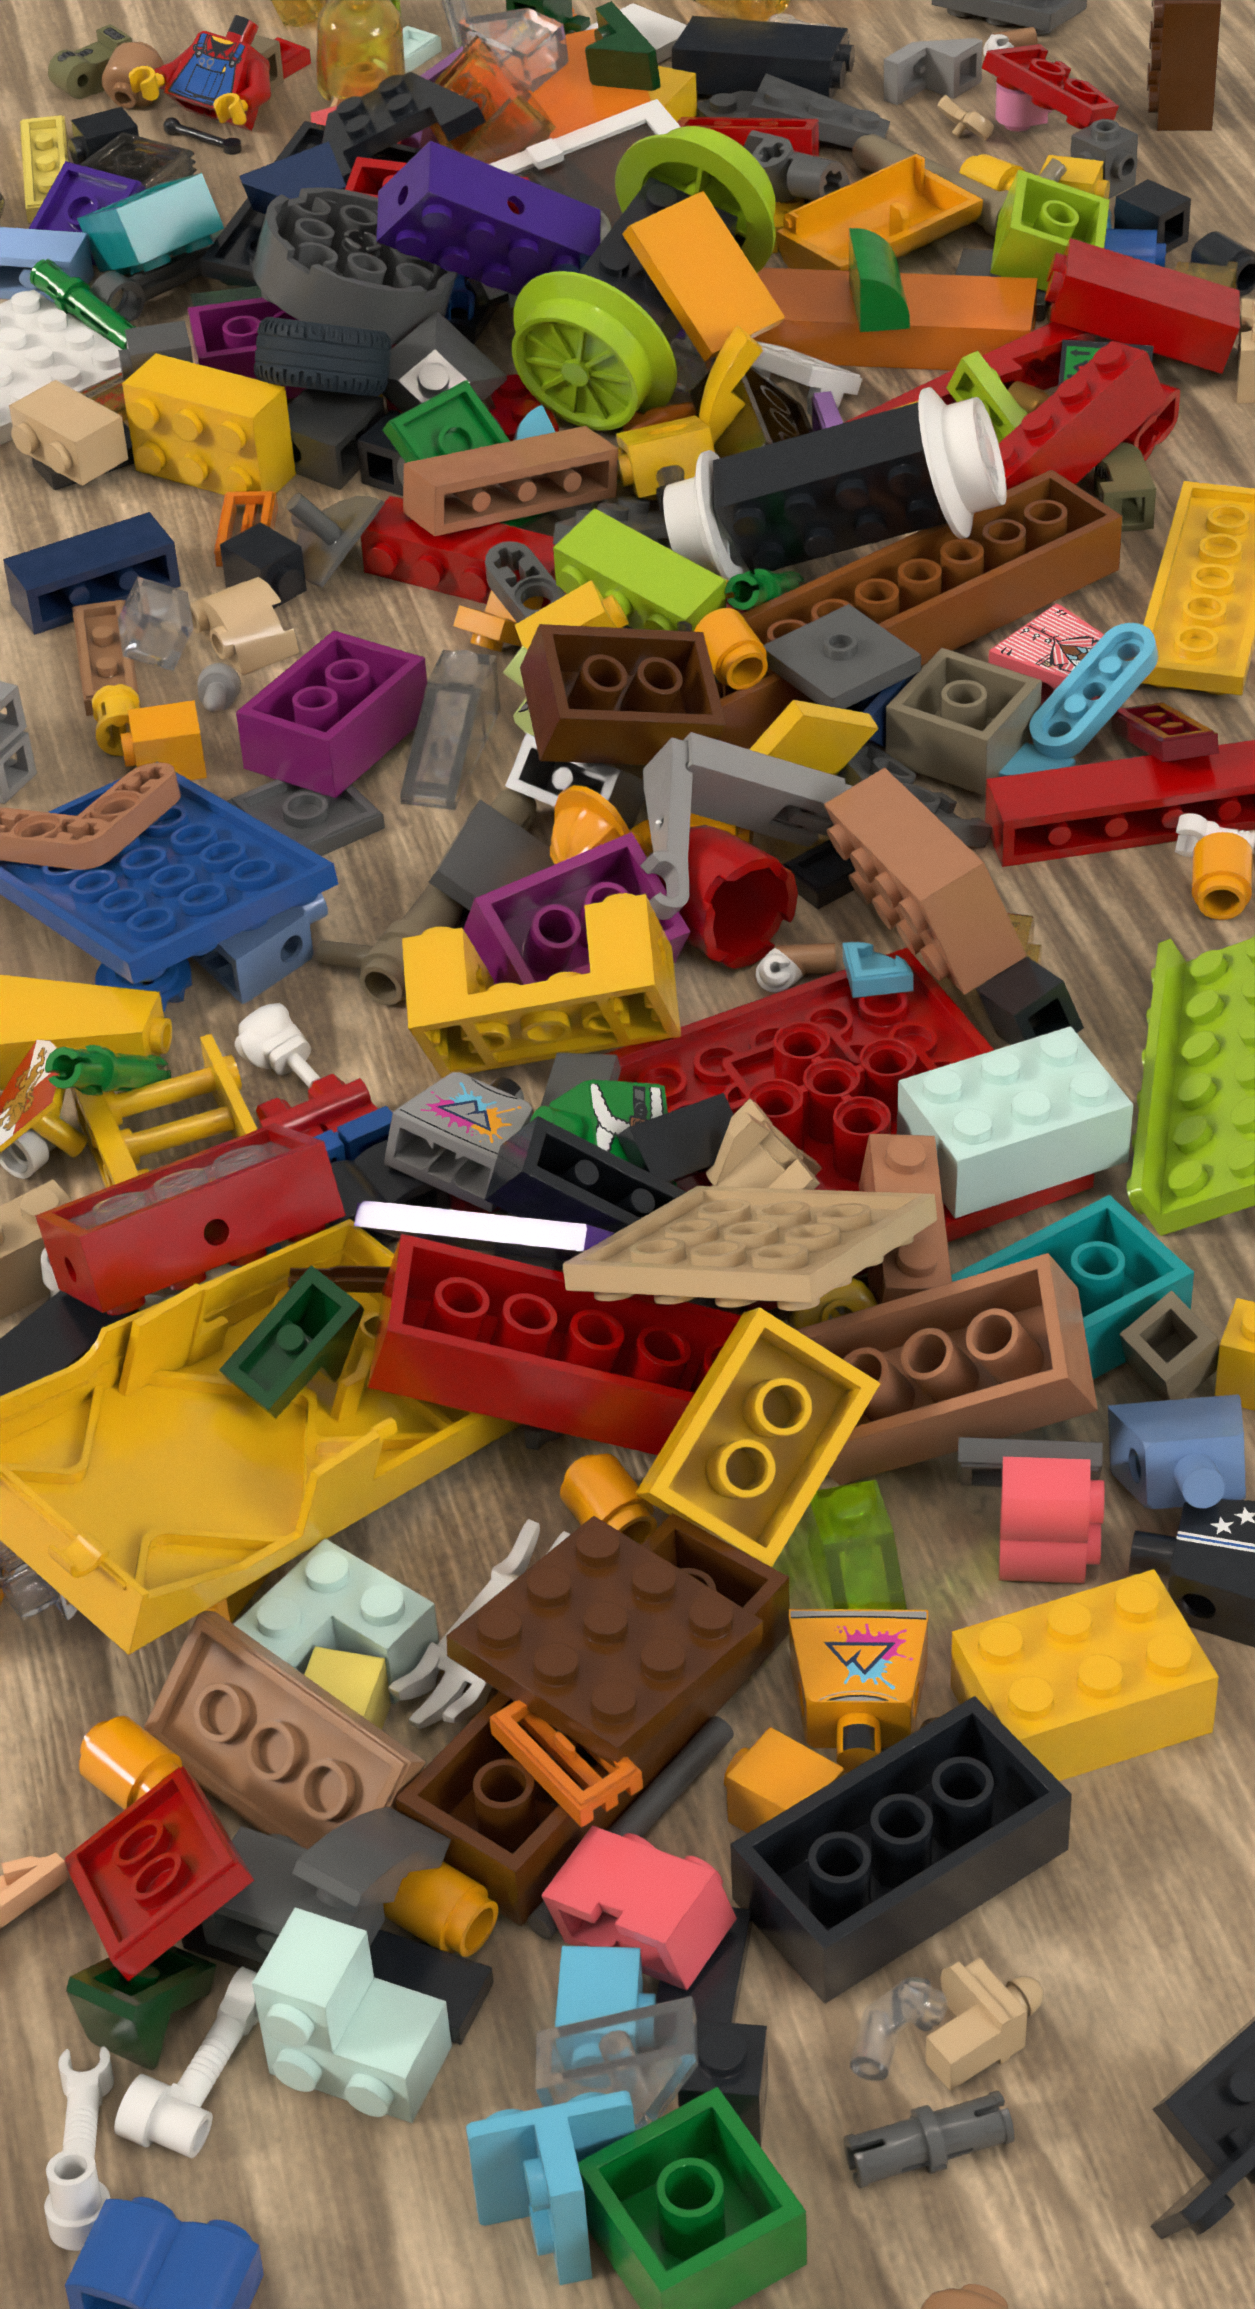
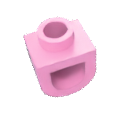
M996 82L995 118L1006 129L1020 132L1028 130L1031 126L1046 124L1048 122V113H1051L1052 110H1046L1034 105L1031 102L1032 96L1025 92L1004 88Z

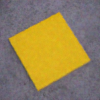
M792 700L749 750L836 776L879 728L868 713Z

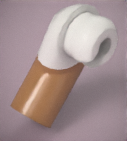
M1034 27L993 33L983 48L984 56H986L988 50L1035 45L1038 43L1036 30Z
M835 943L778 945L757 966V982L768 992L778 993L789 989L805 974L835 973Z

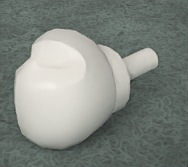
M274 1003L262 1006L248 1015L239 1024V1036L236 1038L235 1048L238 1054L251 1065L264 1069H273L279 1075H285L294 1071L308 1088L312 1086L314 1081L321 1079L306 1062L311 1053V1046L302 1032L291 1021L289 1011L284 1005Z

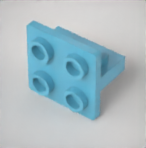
M628 2091L609 2094L588 2092L580 2094L566 2103L527 2111L519 2109L498 2111L484 2120L474 2121L466 2126L479 2223L486 2226L530 2216L537 2255L542 2256L553 2253L560 2285L592 2279L585 2195L578 2162L635 2131L634 2110L630 2093Z

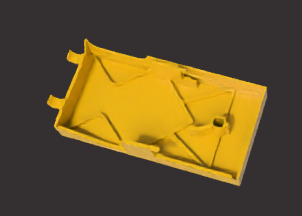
M348 1219L201 1285L194 1284L174 1297L101 1328L97 1340L80 1360L67 1368L0 1396V1540L123 1651L130 1655L311 1549L325 1538L328 1539L522 1424L368 1388L382 1293L346 1292L362 1305L364 1312L340 1377L334 1383L318 1371L276 1419L227 1380L219 1371L231 1355L290 1290V1287H288L290 1268H309L311 1265L314 1268L326 1269L335 1266H391L394 1254L365 1230L354 1226V1222Z

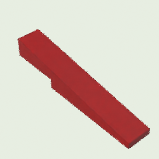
M1051 322L982 355V357L998 373L1001 382L1007 390L1016 381H1021L1044 391L1058 386L1063 339L1095 342V334ZM956 369L846 422L919 401L921 390L928 387L932 388L946 405L957 403L946 389Z

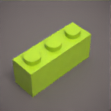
M595 508L553 547L556 585L568 594L592 580L603 598L611 594L614 595L628 619L629 624L627 625L634 629L694 632L698 623L707 614L726 608V580Z

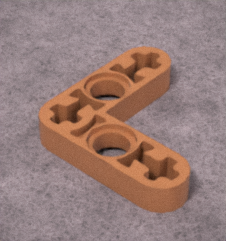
M151 763L133 769L78 816L0 808V860L73 870L91 869L107 863L181 798L174 767L167 763Z

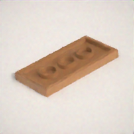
M203 1611L197 1615L144 1725V1729L180 1757L182 1766L187 1769L199 1786L266 1835L281 1834L287 1836L306 1849H309L338 1826L363 1813L384 1807H390L397 1811L396 1797L421 1773L426 1763L422 1758L215 1611Z

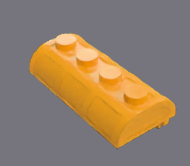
M914 154L786 213L783 220L784 228L776 231L778 248L789 269L849 271V228L865 229L878 234L889 243L896 258L975 222L981 215L983 199L925 169V158Z

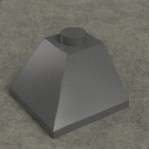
M436 311L390 350L388 384L382 394L397 409L405 413L465 380L468 381L478 397L483 401L507 381V375Z

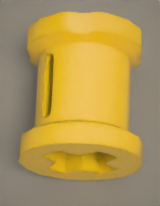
M124 684L104 686L92 698L93 717L98 722L95 728L97 744L104 752L113 756H124L120 734L131 732L128 710L140 708L138 694L131 687Z

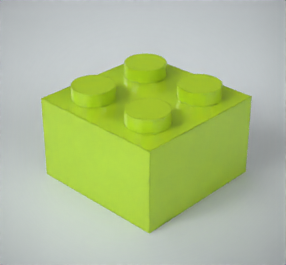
M1018 169L998 215L990 273L1001 277L1038 278L1037 289L1047 291L1049 282L1046 280L1054 254L1056 252L1064 254L1069 238L1104 248L1110 200Z

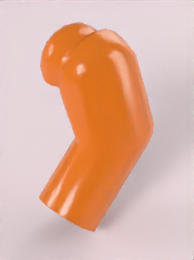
M684 402L652 408L644 414L636 412L631 420L623 425V432L694 416L696 410L692 402Z

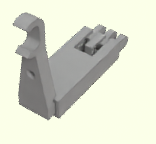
M690 732L683 741L671 738L643 769L644 793L653 853L640 866L647 874L654 873L661 876L666 883L667 896L660 892L649 901L657 918L660 920L672 918L689 899L688 850L691 813L810 847L818 839V834L828 836L827 829L834 826L824 804L853 786L845 784V778Z

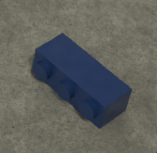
M150 512L3 559L11 604L34 635L74 622L72 607L116 600H125L126 604L181 586L175 543Z

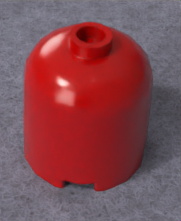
M708 825L690 827L688 850L689 899L679 910L680 915L690 930L686 941L711 960L721 962L729 968L736 969L753 965L775 948V944L771 943L770 939L778 931L783 919L790 923L795 916L798 898L795 876L776 857L727 831ZM657 875L660 881L662 882L664 888L666 889V883L661 876Z

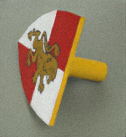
M36 1040L0 1096V1153L30 1128L73 1158L81 1153L87 1143L88 1138L59 1118L66 1089L55 1087L48 1080L52 1076H61L59 1073L45 1072L46 1059L52 1051L58 1048L51 1041Z

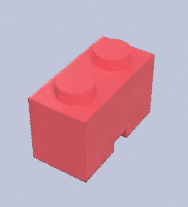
M593 1825L541 1895L565 1943L573 1946L640 1948L643 1974L686 1991L737 1919L723 1889L722 1877L704 1860L695 1856H686L682 1859L656 1849L647 1840L636 1834L626 1833L620 1836Z

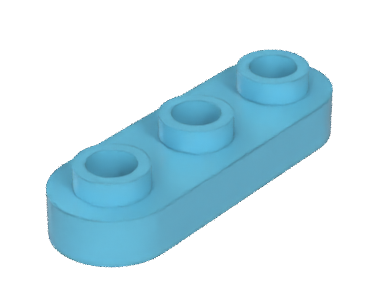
M1124 623L1111 628L1033 714L1029 724L1034 747L1039 753L1055 759H1068L1077 755L1152 672L1158 662L1159 655L1155 637L1149 628L1138 623ZM1135 657V658H1134L1133 660H1131V661H1125V660L1128 659V658ZM1101 696L1099 699L1090 700L1093 697Z

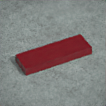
M1163 702L1120 708L1111 717L1112 732L1162 762L1219 754L1218 733Z

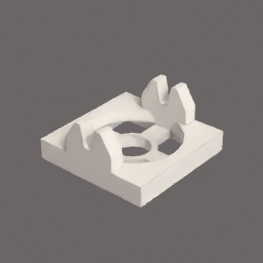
M758 342L762 346L763 352L753 363L752 367L768 379L770 374L774 373L810 386L807 396V414L812 415L811 397H813V393L831 391L837 408L841 403L844 393L858 395L863 379L859 374L783 346Z

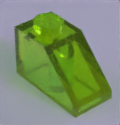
M877 1480L817 1490L807 1507L808 1550L826 1608L907 1610L894 1531Z

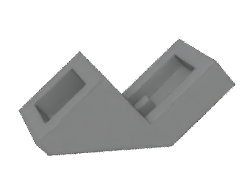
M977 38L911 42L884 58V100L899 105L924 89L947 95L952 99L958 97L982 82L983 41Z

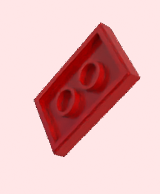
M184 1766L174 1770L67 1855L64 1860L66 1868L112 1964L127 1981L131 1980L254 1881L201 1787Z

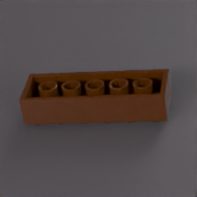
M673 1513L645 1540L642 1546L762 1619L763 1637L759 1645L629 1758L642 1771L643 1789L632 1796L625 1790L619 1793V1804L607 1812L601 1806L593 1810L594 1820L581 1828L520 1762L491 1734L489 1717L514 1702V1700L499 1691L396 1797L398 1812L451 1839L443 1861L485 1886L488 1891V1898L498 1905V1913L521 1927L527 1921L528 1916L543 1901L542 1893L592 1825L607 1831L706 1722L717 1714L789 1635V1577ZM517 1722L518 1725L551 1757V1759L584 1791L583 1787L529 1733L525 1726H522L519 1722ZM550 1725L556 1732H561L552 1725ZM562 1733L575 1746L576 1752L602 1779L609 1775L579 1743Z

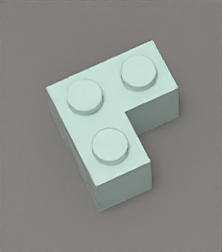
M326 1538L233 1624L302 1674L306 1671L315 1646L385 1658L389 1686L395 1680L409 1674L416 1668L431 1642L439 1643L435 1604ZM390 1693L391 1703L395 1705L399 1699Z
M295 1907L252 1982L269 2074L275 2075L282 2083L292 2089L302 2092H310L315 2089L347 2100L355 2109L364 2114L374 2117H382L387 2114L413 2123L452 2047L446 2001L375 1978L367 1931Z

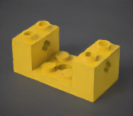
M619 893L608 896L603 902L584 905L590 973L587 974L561 972L552 975L547 981L525 985L516 983H499L494 985V979L463 928L433 927L425 930L421 935L402 938L408 1029L440 1077L444 1078L453 1072L469 1074L555 1059L557 1053L583 1054L680 1037L681 1030L672 947L646 894L635 896L628 893Z

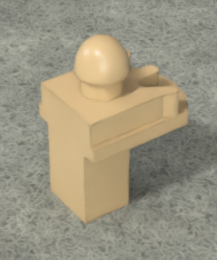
M980 1957L965 1967L958 1961L951 1963L942 1970L940 1976L942 1992L949 2009L957 2017L926 2036V2064L950 2091L996 2061L1000 2065L1010 2059V2056L1025 2047L1027 2016H1031L1040 2007L1044 1999V1991L1039 1981L1032 1977L1019 1976L1008 1981L1005 1987L988 1969Z

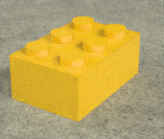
M157 353L122 383L136 471L225 495L227 492L273 491L277 494L296 475L285 387Z
M762 1308L744 1312L635 1494L667 1514L671 1515L673 1513L772 1567L881 1383Z
M1155 1569L952 1631L950 1687L959 1704L976 1696L1058 1781L1213 1732L1219 1676Z

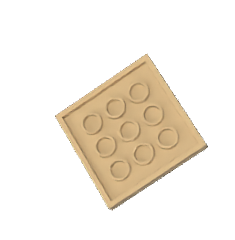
M696 1186L563 1263L565 1287L568 1291L594 1292V1298L600 1301H616L629 1298L634 1294L654 1295V1301L659 1304H678L690 1301L695 1297L715 1298V1304L720 1307H741L752 1304L757 1300L777 1301V1307L786 1311L813 1308L820 1304L822 1296L834 1288L850 1284L852 1276L866 1267L882 1263L884 1255L896 1247L912 1243L914 1235L937 1221L935 1194Z

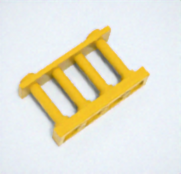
M212 1034L200 1037L204 1069L117 1094L114 1091H102L103 1095L92 1096L82 1094L76 1088H71L77 1122L82 1133L88 1138L87 1145L106 1188L149 1172L147 1167L139 1170L136 1169L135 1165L140 1164V1157L228 1131L231 1132L234 1139L258 1130L239 1090H242V1083L235 1059L232 1054L222 1056ZM210 1092H212L219 1107L132 1133L130 1128L122 1130L118 1128L119 1125L123 1124L122 1118Z

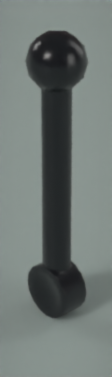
M174 117L167 118L163 123L164 131L168 135L179 133L224 148V152L229 155L238 154L242 150L241 141L238 138L223 139L181 125L179 120Z

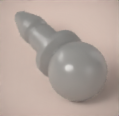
M214 663L204 668L200 673L197 682L198 696L205 709L212 713L220 712L230 707L239 695L241 680L238 673L231 666L224 663Z

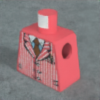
M1056 603L990 649L988 663L1042 680V705L1104 634ZM1101 696L1093 697L1090 700L1099 699Z

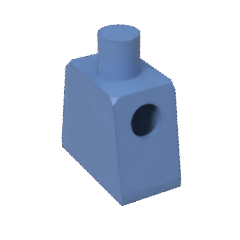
M320 893L313 902L304 906L291 907L269 918L264 926L252 931H242L218 943L213 951L201 956L192 957L241 1004H244L311 960L314 953L310 924L328 915L326 901L322 893Z
M1239 1394L1108 1405L1110 1471L1145 1508L1183 1507L1185 1502L1196 1508H1209L1217 1504L1221 1499H1246L1244 1428Z

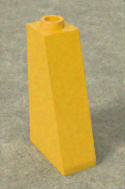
M0 974V1090L6 1088L14 1072L36 1040L51 1041L58 1048L86 1049L88 1045H99L107 1047L113 1053L141 1056L167 1054L172 1041V1022L170 1018L164 1017L160 992Z

